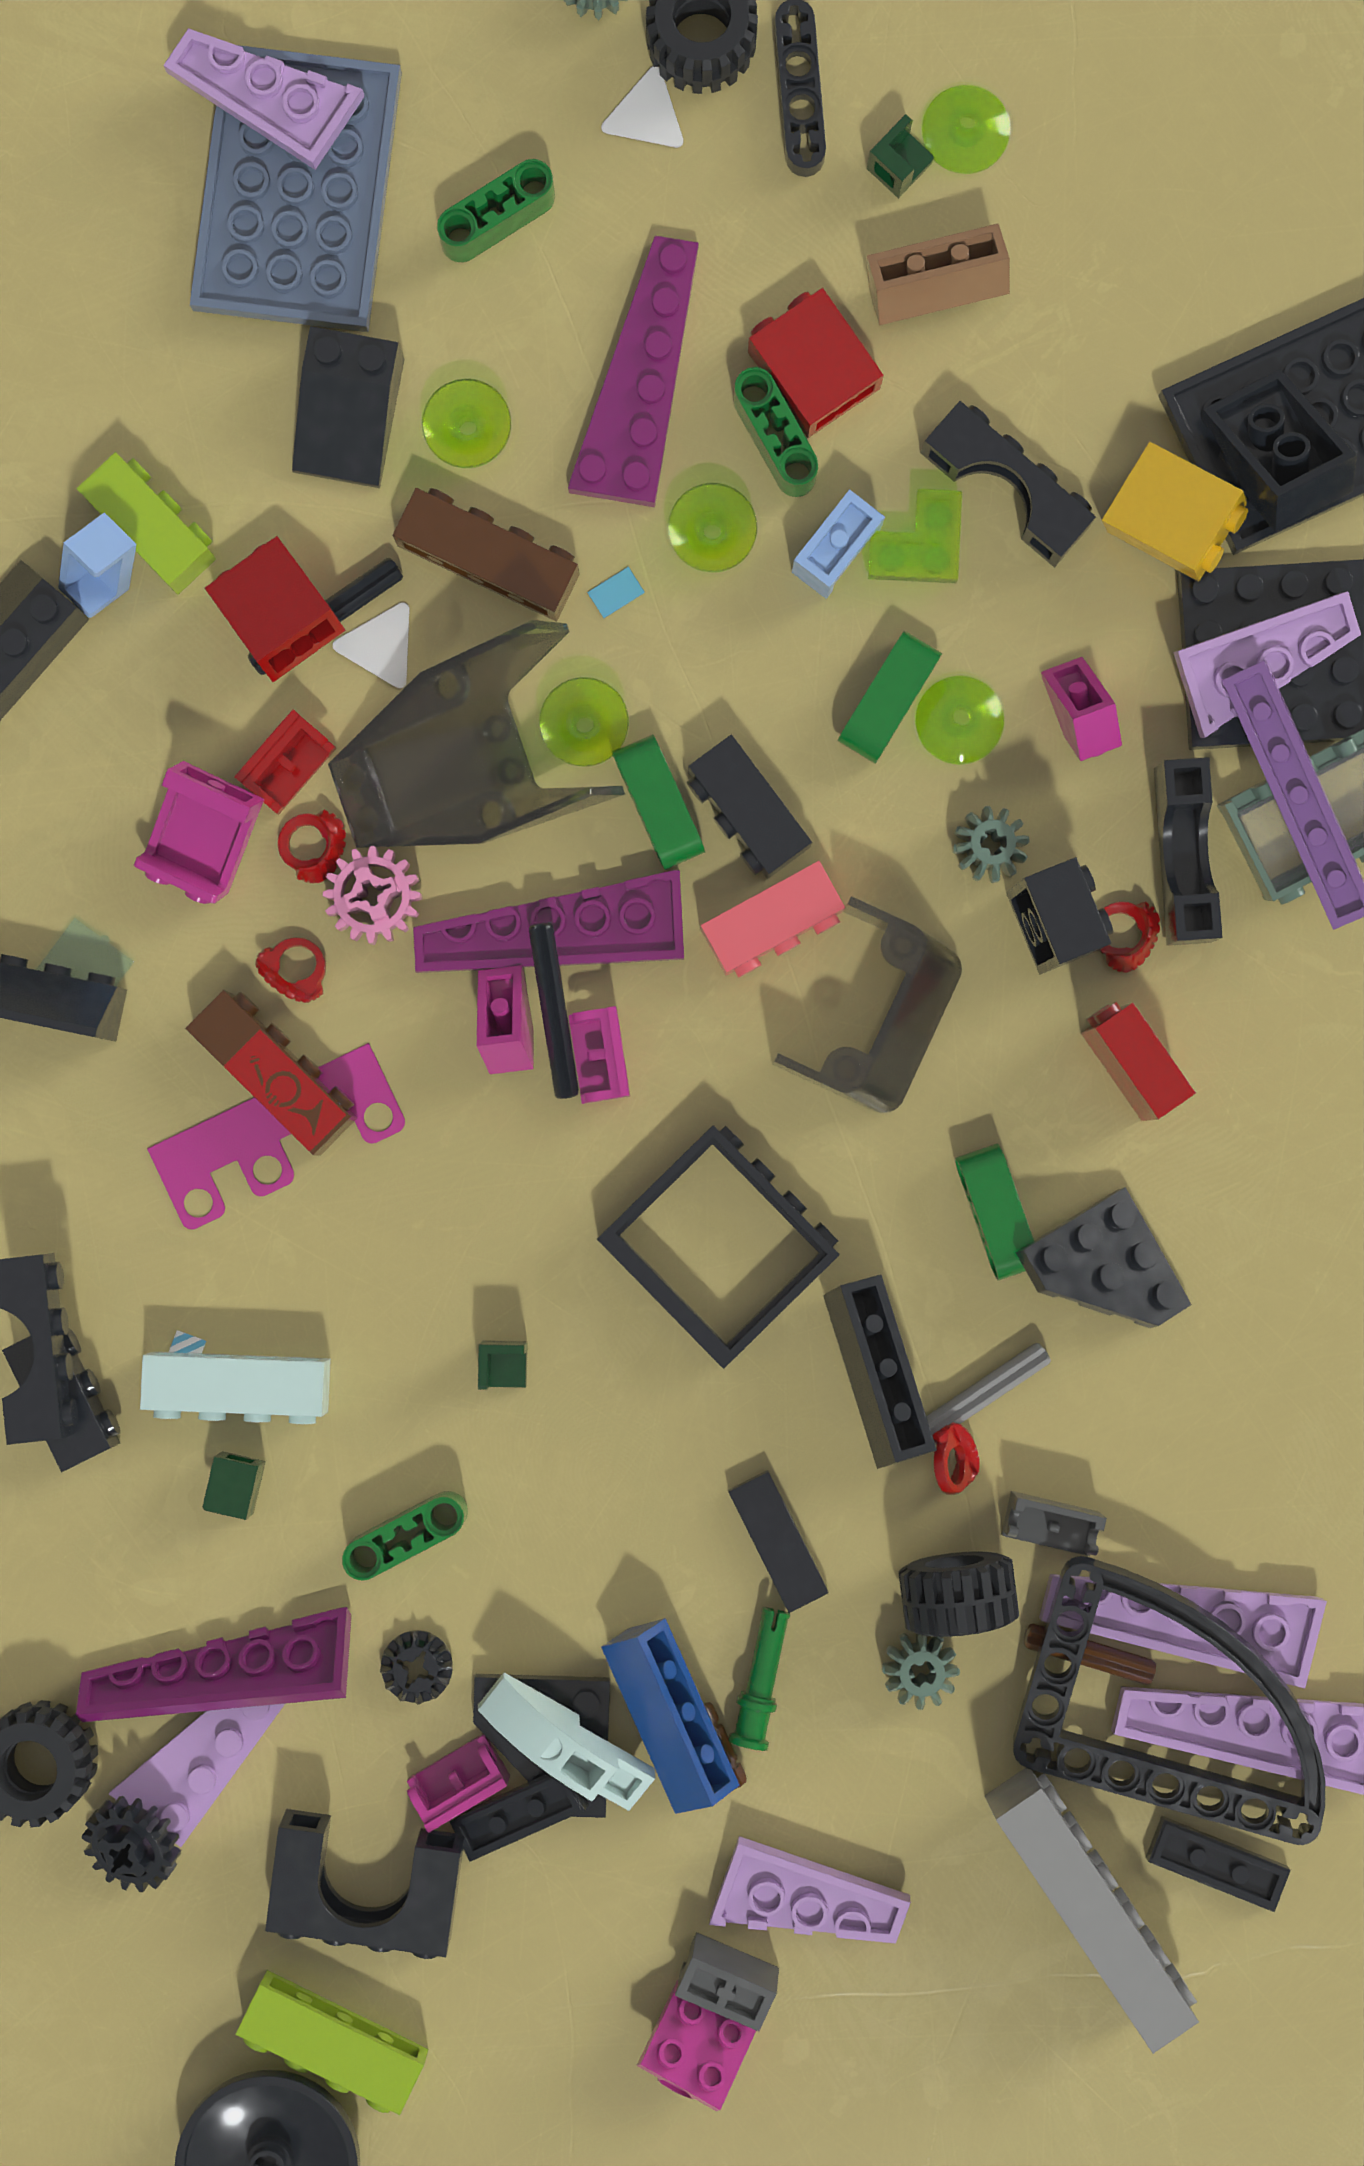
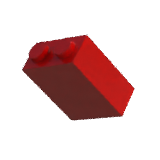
M823 287L812 295L809 292H804L796 297L788 305L787 309L789 311L774 320L773 317H768L762 320L752 329V336L749 337L748 342L749 355L759 368L766 370L772 376L807 438L880 390L884 377Z
M278 536L266 544L258 546L252 554L230 570L222 572L216 580L204 587L272 682L278 680L346 631Z
M1116 1001L1111 1005H1106L1086 1019L1090 1027L1081 1032L1082 1036L1141 1121L1159 1120L1196 1094L1134 1003L1120 1007Z

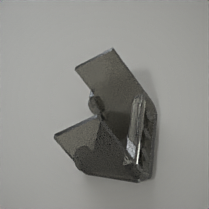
M851 896L843 912L884 930L885 932L880 943L883 958L891 966L906 972L869 1054L852 1047H841L832 1051L827 1056L820 1072L779 1053L775 1056L772 1065L871 1111L888 1113L897 1109L902 1104L961 977L962 964L954 951L917 926Z

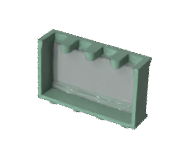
M1364 729L1310 756L1355 859L1359 858L1361 863L1364 862ZM1267 780L1218 804L1217 807L1232 832L1263 894L1264 900L1273 902L1279 900L1282 905L1305 894L1303 886L1312 881Z

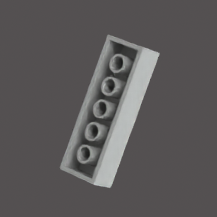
M1024 1768L986 1794L985 1798L996 1821L1151 2052L1154 2054L1199 2023L1190 2008L1197 2001L1173 1963L1170 1962L1148 1926L1145 1925L1124 1890L1119 1887L1113 1891L1119 1885L1097 1850L1094 1849L1087 1853L1093 1846L1072 1813L1069 1811L1062 1816L1061 1812L1066 1810L1067 1807L1045 1773L1037 1778L1031 1769Z

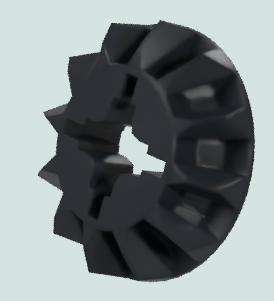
M409 1631L397 1636L389 1643L382 1656L380 1673L382 1674L386 1690L391 1691L400 1702L407 1701L420 1705L436 1699L445 1690L452 1676L453 1662L449 1649L440 1638L425 1631ZM424 1651L426 1654L423 1658L425 1660L423 1668L429 1671L428 1674L430 1675L419 1674L416 1680L413 1679L412 1683L409 1684L407 1683L409 1668L404 1666V1663L401 1661L413 1662Z

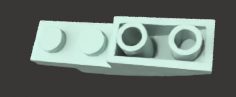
M506 1673L500 1676L478 1704V1711L513 1746L548 1774L591 1801L599 1794L629 1811L655 1780L654 1767L581 1727L579 1714Z

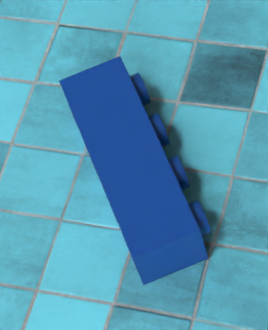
M666 1618L628 1628L601 1646L674 1813L713 1807L740 1786Z

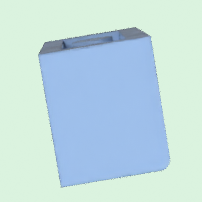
M849 489L794 559L792 573L827 599L832 593L836 581L869 539L879 533L885 516Z
M105 513L101 514L63 542L58 589L87 617L95 616L129 590L137 544Z

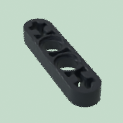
M786 0L776 11L774 27L785 160L787 167L792 173L802 177H809L821 170L826 152L815 15L812 7L803 0ZM797 15L798 21L801 23L799 32L800 42L792 43V29L788 23L789 16ZM796 56L803 57L810 63L811 69L803 76H794L786 69V63L789 59ZM797 100H806L812 104L815 112L810 118L799 120L790 113L789 108L791 104ZM808 133L809 150L813 152L811 161L808 162L803 161L801 154H797L800 151L801 134Z

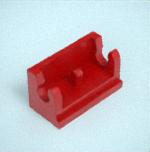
M292 709L234 778L253 794L263 798V802L279 815L337 748Z

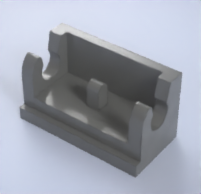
M1011 1491L1001 1535L1086 1556H1096L1099 1550L1096 1545L1097 1535L1099 1531H1104L1107 1518L1099 1511Z
M696 1932L691 1943L688 1960L683 1962L680 1970L675 1996L756 2031H760L777 1994L779 1967Z

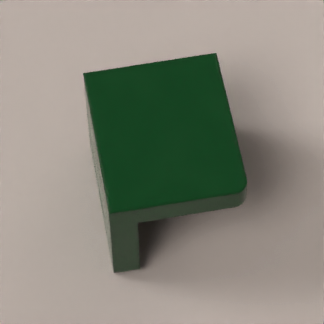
M907 114L870 150L867 170L898 199L926 171L934 159V156L910 134L913 120Z
M483 1340L479 1344L478 1390H488L489 1387L526 1388L528 1341Z
M224 1451L214 1456L202 1506L203 1509L208 1512L247 1520L253 1515L266 1461Z

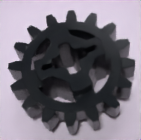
M119 1796L114 1804L110 1800H106L85 1823L88 1828L82 1834V1839L90 1844L84 1850V1854L95 1856L97 1861L92 1868L94 1870L104 1869L107 1872L105 1879L107 1882L110 1883L116 1878L120 1880L123 1890H127L131 1883H133L139 1892H144L148 1885L157 1889L163 1880L168 1879L177 1866L175 1861L180 1856L181 1849L174 1846V1844L180 1837L178 1833L167 1831L166 1828L171 1823L169 1818L159 1820L156 1817L158 1810L156 1806H152L147 1811L142 1808L141 1799L136 1798L132 1805H128L125 1797Z

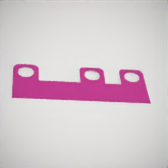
M369 1043L319 1066L323 1074L318 1079L329 1090L337 1086L355 1104L350 1111L357 1117L355 1123L366 1142L371 1144L377 1143L400 1132L404 1128L405 1118ZM255 1097L147 1148L183 1226L187 1229H197L220 1218L224 1214L225 1204L210 1173L237 1160L251 1191L257 1196H266L289 1185L294 1179V1171L279 1141L291 1133ZM374 1103H383L392 1111V1123L384 1131H373L365 1124L364 1113ZM272 1156L280 1162L282 1173L275 1183L269 1185L262 1184L254 1177L253 1166L260 1157ZM193 1189H203L212 1197V1209L204 1217H193L185 1210V1196Z

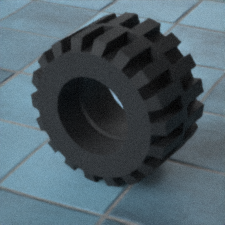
M649 0V6L646 7L647 50H650V60L653 66H660V76L666 82L673 77L675 88L684 91L686 85L693 86L694 94H702V87H710L711 93L721 91V83L724 81L729 87L737 82L738 71L745 74L750 65V58L754 57L756 50L758 24L756 0ZM708 14L719 19L727 29L715 40L695 42L684 37L677 27L689 16Z
M983 1551L948 1553L913 1561L899 1571L905 1628L911 1632L934 1637L973 1635L1002 1628L1019 1617L1013 1561L1010 1557L999 1553Z
M40 1700L34 1706H32L31 1702L20 1705L15 1710L12 1709L0 1719V1821L6 1816L12 1817V1826L21 1827L26 1821H29L30 1828L40 1827L46 1820L52 1823L58 1820L65 1812H68L92 1784L90 1779L96 1774L98 1764L93 1763V1759L98 1755V1746L89 1744V1740L94 1736L91 1727L83 1730L79 1725L81 1721L76 1716V1713L72 1717L66 1714L68 1706L59 1703L56 1707L50 1708V1701ZM18 1742H37L51 1752L57 1766L55 1783L37 1785L29 1782L19 1773L14 1757Z

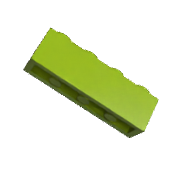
M269 1970L266 1971L235 2034L243 2038L244 2043L255 2051L262 2053L270 2051L284 2058V2062L290 2068L302 2073L310 2071L325 2078V2082L332 2089L342 2093L351 2091L365 2098L367 2104L373 2109L382 2113L392 2111L398 2115L401 2114L424 2067L429 2050Z

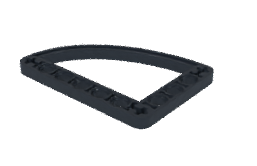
M1077 1556L1067 1561L1060 1574L1013 1735V1753L1019 1764L1034 1771L1294 1845H1305L1314 1841L1321 1831L1325 1811L1326 1781L1321 1754L1308 1719L1297 1699L1269 1662L1249 1642L1222 1620L1171 1589L1124 1568L1087 1556ZM1082 1570L1089 1571V1577L1093 1583L1085 1582L1083 1585L1081 1602L1074 1598L1076 1586L1075 1579L1071 1576H1079ZM1102 1590L1118 1594L1149 1607L1188 1628L1236 1663L1259 1686L1277 1709L1293 1738L1301 1767V1797L1062 1729ZM1066 1611H1075L1081 1615L1083 1623L1076 1631H1064L1057 1625L1059 1615ZM1053 1653H1063L1070 1659L1071 1664L1065 1672L1053 1673L1045 1667L1046 1658ZM1048 1694L1055 1697L1059 1704L1053 1713L1045 1715L1038 1713L1033 1708L1032 1703L1034 1699L1039 1695ZM1032 1738H1039L1042 1748H1036L1034 1754L1026 1752V1744H1030ZM1057 1742L1059 1743L1056 1754L1057 1761H1052L1051 1751H1054V1743ZM1081 1748L1087 1751L1090 1755V1760L1084 1767L1073 1768L1064 1760L1066 1753L1071 1749ZM1117 1761H1126L1134 1767L1132 1776L1123 1781L1112 1778L1108 1770ZM1168 1773L1178 1779V1785L1172 1792L1161 1793L1153 1787L1154 1779L1160 1774ZM1206 1786H1215L1222 1791V1798L1215 1805H1204L1197 1799L1199 1790ZM1254 1798L1264 1801L1267 1805L1265 1813L1258 1818L1245 1816L1241 1812V1808L1247 1800ZM1277 1805L1280 1807L1282 1816L1277 1815L1276 1817ZM1299 1813L1305 1814L1308 1824L1300 1823L1298 1829L1292 1828L1290 1819H1297Z

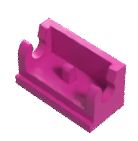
M617 1007L588 1010L568 1015L581 1103L630 1097Z
M481 1734L409 1777L407 1783L410 1789L407 1790V1794L429 1833L508 1785L510 1773L491 1741L484 1734Z

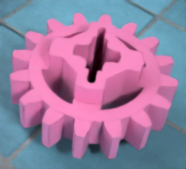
M370 846L367 857H363L357 849H353V861L348 864L339 858L336 862L342 870L340 874L328 873L326 876L335 885L334 889L323 891L325 898L334 900V905L328 907L325 911L329 916L340 915L341 918L337 921L335 927L339 931H343L351 926L350 938L356 942L363 933H366L368 943L371 945L376 944L378 934H383L389 942L394 941L392 930L398 927L400 930L407 932L409 928L403 920L406 916L417 918L419 915L411 907V903L422 900V894L411 891V887L420 880L416 874L407 876L404 874L410 866L405 859L396 865L394 864L395 852L390 849L387 850L383 858L379 857L375 846ZM371 866L383 867L390 870L396 876L385 879L375 876ZM354 874L356 878L354 886L350 893L344 895L346 884ZM371 885L378 891L383 890V893L377 896L379 903L375 906L362 899L368 895L367 888ZM402 896L400 907L391 917L389 910L394 899ZM365 912L371 916L375 925L359 923L350 914Z

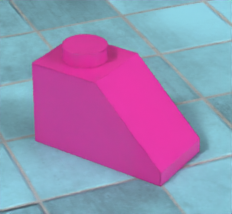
M1083 657L1041 672L1042 680L1064 738L1080 761L1100 756L1107 751L1122 746L1116 704Z
M522 965L478 971L476 1046L489 1074L534 1069V1030Z

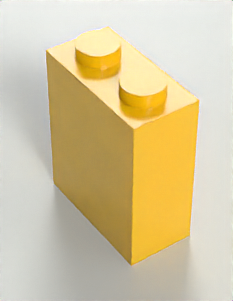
M1149 441L1102 518V522L1108 533L1199 582L1205 571L1211 573L1218 565L1224 552V548L1220 546L1229 532L1236 533L1240 529L1248 514V509L1245 507L1247 502L1243 490Z

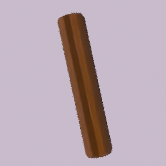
M1036 1624L1028 1626L1024 1637L1026 1648L1038 1652L1045 1627ZM1090 1640L1087 1641L1081 1665L1146 1685L1152 1683L1156 1673V1663L1152 1659ZM1053 1653L1050 1655L1056 1658L1070 1661V1659L1063 1653Z

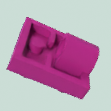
M677 1980L637 2066L657 2077V2080L662 2085L677 2094L695 2099L715 2111H720L756 2030L675 1996L678 1987Z

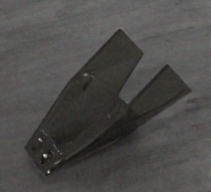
M531 620L420 672L328 763L356 848L370 846L483 844L625 795L623 786L541 788L535 782L508 703L509 692L570 632L567 623Z

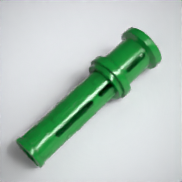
M762 1607L761 1610L762 1615L746 1691H741L740 1695L737 1696L736 1703L740 1705L735 1732L730 1733L728 1739L734 1745L760 1751H766L769 1747V1742L766 1740L768 1723L771 1713L776 1712L777 1709L776 1699L772 1697L787 1623L790 1618V1613L778 1609L775 1625L771 1628L775 1611H773L774 1608Z

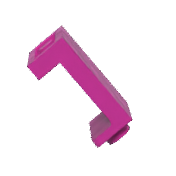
M182 761L167 769L161 785L168 788L147 848L144 853L136 857L134 867L144 871L145 876L153 882L163 885L172 884L184 890L185 895L193 901L203 904H214L230 891L264 799Z

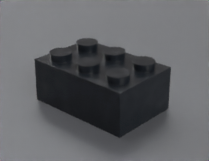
M1077 857L1027 876L1006 892L1039 975L1088 956L1112 944L1108 936L1113 934L1110 918L1104 908L1097 909L1091 892L1096 890L1094 879L1086 865H1079Z

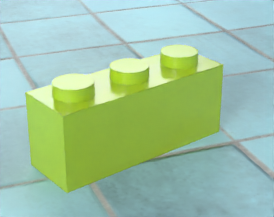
M114 452L76 489L100 515L105 513L137 544L136 552L179 595L216 560L207 548L213 541L195 522L187 527L177 516L182 511L181 507L165 490H162L157 495L146 484L152 477L134 458L126 463Z

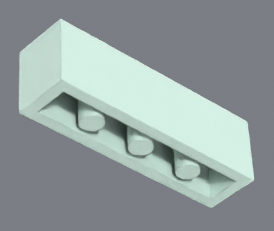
M150 1352L142 1357L140 1410H154L153 1417L159 1419L181 1418V1411L199 1412L198 1419L208 1421L226 1420V1413L244 1414L243 1421L271 1422V1415H288L289 1423L315 1424L316 1417H322L328 1413L331 1359Z

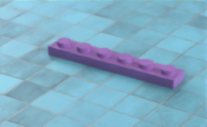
M1261 661L1223 679V684L1333 930L1364 917V878L1267 661Z

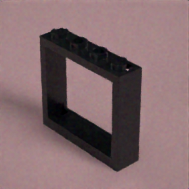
M713 1125L597 1240L724 1369L840 1254L833 1248L838 1240L821 1222L813 1227L802 1216L807 1208L789 1190L781 1195L770 1184L776 1176L758 1158L750 1163L738 1151L744 1146L743 1142L726 1125L720 1131ZM711 1145L818 1252L727 1343L621 1236Z

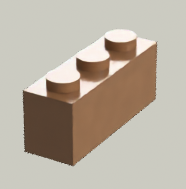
M999 223L867 255L869 290L879 326L1010 294V258Z

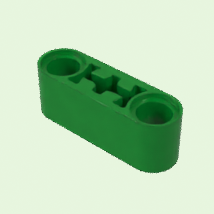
M538 159L525 160L445 210L437 222V231L444 254L455 262L470 261L549 211L555 201L553 175L549 166ZM533 181L541 182L545 185L544 189L536 194H530L523 190L526 184ZM496 207V209H497L499 212L504 211V213H502V214H500V215H497V213H496L494 210H492V211H489V210H490L491 208ZM476 217L478 218L479 225L483 224V227L480 229L478 228ZM458 228H463L470 232L469 236L462 241H453L448 238L450 233Z
M759 367L747 368L738 375L735 381L734 407L781 491L792 497L804 496L813 489L818 472L817 456L772 376L766 370ZM756 386L761 388L766 396L760 401L752 402L747 400L742 392L748 387ZM769 412V421L777 432L784 429L782 442L786 450L782 454V444L775 434L767 436L769 422L766 416ZM800 463L808 469L809 475L803 479L796 480L789 477L785 469L790 464Z
M904 630L837 741L876 764L939 661L942 653Z
M652 734L613 751L614 760L663 869L667 870L705 853L701 838L655 736Z
M996 1143L956 1157V1168L997 1281L1026 1272L1015 1252L1032 1243L1034 1239L1001 1147Z
M443 1491L356 1536L343 1552L342 1565L345 1572L353 1579L369 1580L450 1538L461 1529L467 1518L468 1508L465 1500L455 1492ZM441 1503L450 1504L457 1512V1521L452 1525L439 1523L434 1516V1507ZM423 1520L425 1528L415 1534L411 1540V1545H409L407 1540H401L392 1545L388 1551L386 1542L392 1540L400 1531V1525L405 1531H409L418 1526ZM358 1546L372 1548L377 1557L376 1564L371 1567L361 1566L355 1559V1548Z

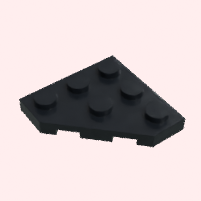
M1126 1187L1114 1191L1015 1252L1038 1293L1051 1297L1059 1296L1077 1302L1079 1306L1107 1315L1115 1314L1133 1320L1135 1324L1147 1328L1160 1326L1192 1305Z
M476 1673L474 1679L473 1723L528 1782L547 1774L546 1771L513 1746L478 1711V1704L502 1674ZM510 1675L579 1714L581 1727L608 1741L610 1678ZM598 1794L593 1801L587 1799L589 1803L587 1809L572 1816L606 1818L607 1798Z

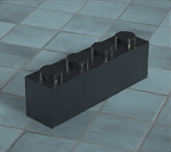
M882 1275L840 1285L823 1295L877 1469L936 1451L934 1439Z

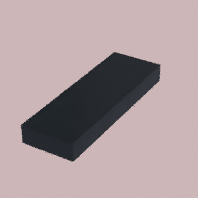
M766 1470L729 1489L728 1493L788 1613L828 1594L829 1591L769 1471Z
M547 1773L474 1806L454 1817L449 1822L456 1834L465 1836L463 1850L469 1862L579 1814L587 1809L589 1803L586 1797L570 1789Z
M1164 1816L1160 1818L1145 1857L1149 1863L1272 1912L1276 1910L1291 1871L1287 1865Z

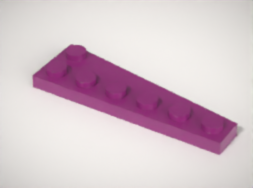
M655 235L569 482L568 490L570 494L655 507L699 249L698 242Z
M680 870L663 872L600 888H590L577 893L544 898L522 905L489 910L485 913L471 914L413 927L415 972L487 970L522 965L523 968L534 967L529 927L542 922H550L553 925L559 966L684 960Z
M347 1607L337 1608L293 1619L292 1625L268 1630L265 1626L249 1630L248 1636L228 1641L221 1637L206 1641V1646L184 1652L177 1648L157 1653L153 1657H141L82 1672L76 1716L81 1722L346 1698L352 1615Z

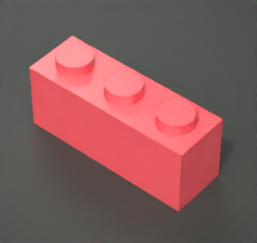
M817 861L700 925V930L725 976L735 971L738 978L762 965L758 959L772 950L775 951L777 956H780L800 945L801 942L798 936L814 929L815 933L819 935L839 924L840 920L837 915L844 911L845 906L821 862Z

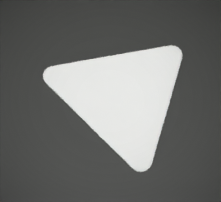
M652 66L602 123L601 129L604 133L675 148L682 146L683 137L665 80L660 76V68L658 66Z
M399 603L333 642V649L394 687L403 688L407 680L409 606L406 603Z

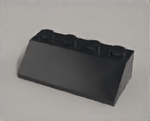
M22 560L17 563L0 583V721L89 620L75 605Z
M1 954L0 1018L117 1041L127 989L114 986L115 977L89 972L87 980L70 977L71 968L45 963L44 970L39 971L27 968L28 959Z

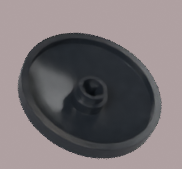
M259 2070L233 2077L220 2084L204 2097L193 2111L181 2134L175 2156V2166H360V2149L357 2135L348 2114L335 2097L325 2088L304 2076L292 2072Z

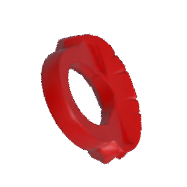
M325 809L317 815L310 813L297 815L285 823L278 837V851L282 860L296 871L298 880L306 883L309 882L310 884L322 883L325 879L327 880L326 876L328 873L336 871V865H338L336 861L339 858L341 859L340 856L344 852L343 848L346 846L344 841L346 838V832L343 829L344 824L340 818H336L334 813L329 814ZM303 826H313L320 831L322 837L326 839V847L319 858L299 860L293 856L289 844L292 834L297 829Z
M1146 901L1137 905L1129 902H1115L1104 907L1108 916L1118 913L1130 916L1136 922L1142 937L1133 948H1115L1108 945L1099 951L1106 956V963L1109 967L1117 970V972L1128 973L1137 969L1138 966L1144 963L1145 958L1150 956V949L1154 948V943L1158 940L1157 934L1160 932V924H1158L1160 917L1157 912H1154L1155 908L1153 906L1149 907V903Z
M299 937L288 938L276 944L274 948L267 947L258 953V958H256L255 962L258 973L264 977L266 983H269L272 988H276L280 994H285L287 998L295 999L298 1002L302 1001L303 1003H309L311 1000L314 1001L323 995L321 982L326 973V960L321 949L312 941ZM292 947H303L314 955L316 959L315 971L306 979L290 983L278 974L280 958L286 950Z
M952 1422L932 1435L937 1445V1450L934 1452L935 1477L941 1491L946 1495L961 1493L974 1481L980 1468L978 1450L972 1435L963 1425ZM953 1448L957 1463L950 1478L948 1456Z

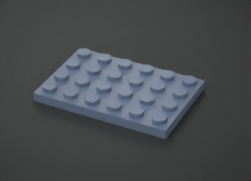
M240 46L243 47L245 52L262 58L269 56L281 60L285 66L308 73V70L324 75L328 81L343 86L350 84L363 89L365 97L316 170L216 105L190 307L193 311L369 332L402 76L401 67L396 64Z

